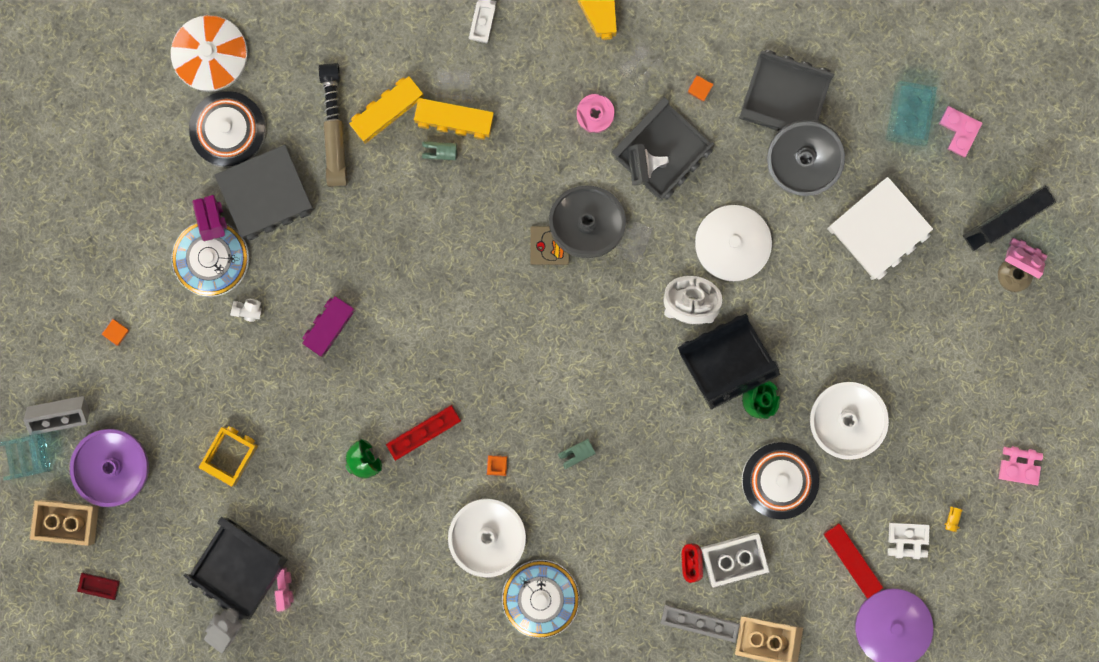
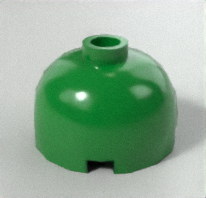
M768 381L742 395V404L745 411L751 417L758 419H768L770 416H774L780 404V396H777L775 391L778 390L771 381Z
M364 439L351 445L346 453L347 471L361 479L371 478L382 471L381 460L379 457L375 460L373 453L369 450L373 447Z

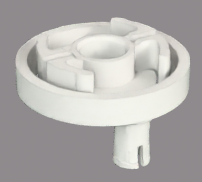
M697 276L678 277L672 280L665 289L663 301L666 309L664 315L668 318H676L690 324L712 323L721 309V292L712 282ZM688 297H695L698 300H692Z

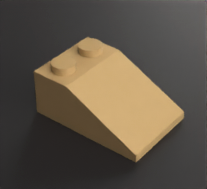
M741 616L735 655L765 662H798L803 628Z

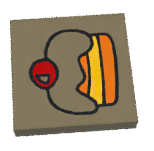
M531 226V265H569V254L556 244L550 233L549 226Z

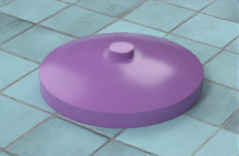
M116 429L99 430L86 436L76 446L70 461V477L76 491L88 502L102 507L122 505L135 498L143 489L149 473L148 457L141 443L129 433Z
M891 588L878 591L864 601L856 616L855 633L861 649L875 662H915L927 651L931 643L933 620L927 606L916 595L902 589Z

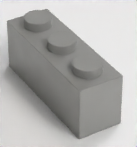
M84 396L28 406L24 416V423L29 435L87 425L89 408Z

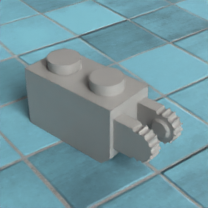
M229 609L228 611L224 610L220 616L216 614L205 630L207 634L204 640L221 654L232 643L242 627L241 623L237 620L239 617L238 613L234 609Z

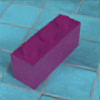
M336 296L333 299L329 298L324 306L326 309L323 314H318L313 322L315 324L312 330L308 329L302 338L304 339L302 344L321 357L325 356L356 311Z

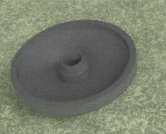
M799 120L787 124L773 137L768 149L767 164L772 178L782 189L795 195L811 196L826 191L837 182L844 169L845 151L840 137L831 127L815 120Z
M578 186L567 190L556 199L550 210L549 229L552 238L562 250L576 257L595 258L609 253L619 244L625 232L626 216L621 203L613 194L596 186Z

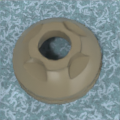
M1004 261L998 270V280L1002 287L1011 292L1025 290L1031 284L1033 275L1023 271V277L1018 280L1013 276V271L1017 267Z

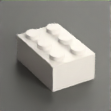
M758 533L700 547L712 587L769 572Z

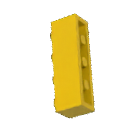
M409 76L406 79L403 77L397 81L396 87L392 90L388 89L381 94L382 98L377 102L372 101L366 106L367 110L362 114L357 113L351 118L350 126L365 144L418 102V98H424V94Z
M418 98L414 122L420 128L429 129V126L437 127L436 130L447 133L448 130H453L455 134L460 136H466L468 133L473 134L476 139L485 140V137L490 138L494 113Z

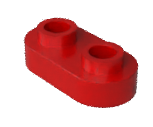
M695 543L687 544L682 548L681 552L682 572L687 582L694 583L700 581L703 577L702 550Z

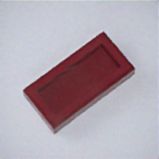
M82 572L77 592L116 600L120 581Z

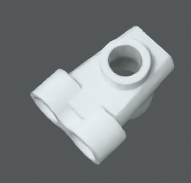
M246 299L245 304L233 301L230 315L244 317L246 321L254 322L256 319H260L261 302L255 299Z

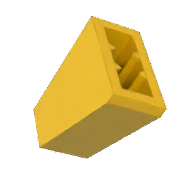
M577 0L597 37H601L602 40H610L613 36H616L615 0Z

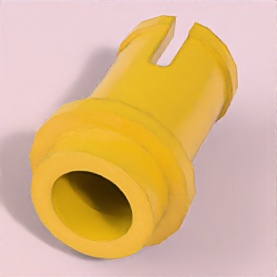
M950 507L947 523H944L946 530L957 532V529L960 528L958 524L962 509Z

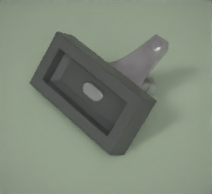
M636 144L627 148L632 186L649 182L652 172L657 167L663 168L669 163V157L667 156L655 157L650 155L647 149H645L644 144Z

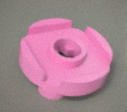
M598 94L588 95L581 100L577 107V121L583 129L590 133L603 132L613 122V104L608 98ZM592 109L601 112L598 115L599 118L590 116V114H592Z

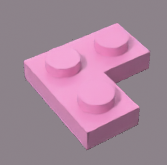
M950 106L946 108L939 122L940 125L956 132L948 150L966 157L982 123Z
M287 567L282 568L277 576L278 590L275 591L277 611L286 610L294 602L293 592L289 591L288 583H291V573L287 572Z

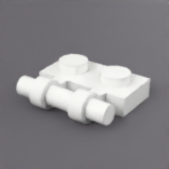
M889 523L888 542L896 543V548H888V556H895L896 558H902L903 556L913 557V559L927 558L928 550H921V544L929 545V525ZM904 543L913 544V549H903Z

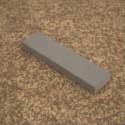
M664 605L660 624L734 643H736L740 623L669 605Z

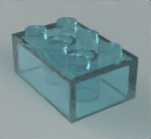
M898 81L895 84L886 141L923 147L928 143L937 87Z

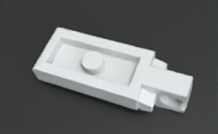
M477 1L469 40L488 44L496 1Z

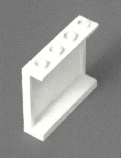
M888 177L827 228L831 234L834 233L871 275V280L876 278L880 280L888 273L886 271L888 267H895L902 261L900 257L905 253L909 255L916 249L914 245L919 241L923 243L931 236L929 232L933 230Z

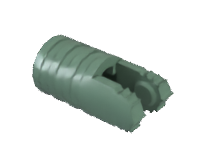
M422 141V146L425 148H437L436 153H423L422 158L456 161V143Z
M586 439L559 453L558 456L560 459H563L572 454L575 455V457L563 464L564 469H567L596 453L589 439Z

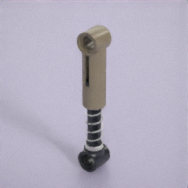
M338 63L320 64L318 68L319 79L325 90V112L327 113L326 121L324 122L327 186H347L343 122L338 119L340 114H338V91H336L340 82V75H338L340 68Z

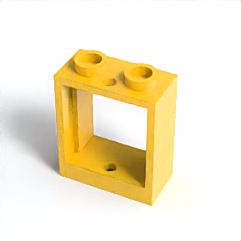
M228 426V428L221 427L198 468L233 487L239 481L258 445L254 444L255 440L247 435L242 437L238 435L239 431ZM226 435L249 447L234 476L210 463Z

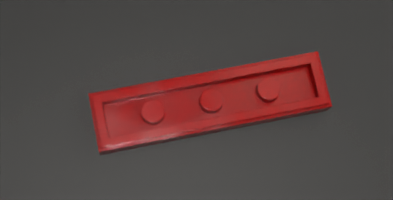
M450 405L385 445L396 461L460 423L461 420L453 406Z
M839 523L823 534L867 599L883 589Z

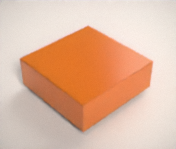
M697 75L687 93L704 102L713 84Z
M112 319L102 335L119 346L130 330L115 319Z
M488 455L487 475L506 476L507 456Z

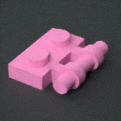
M1012 238L1005 261L1039 279L1044 273V261L1047 259V255L1038 248L1034 249L1028 246L1023 240L1019 241Z
M1014 446L1011 448L1004 447L1003 454L1010 455L1009 461L1001 460L999 479L1038 485L1041 466H1035L1034 460L1042 461L1043 453L1032 449L1028 451L1021 450ZM1017 457L1027 458L1026 464L1017 463Z

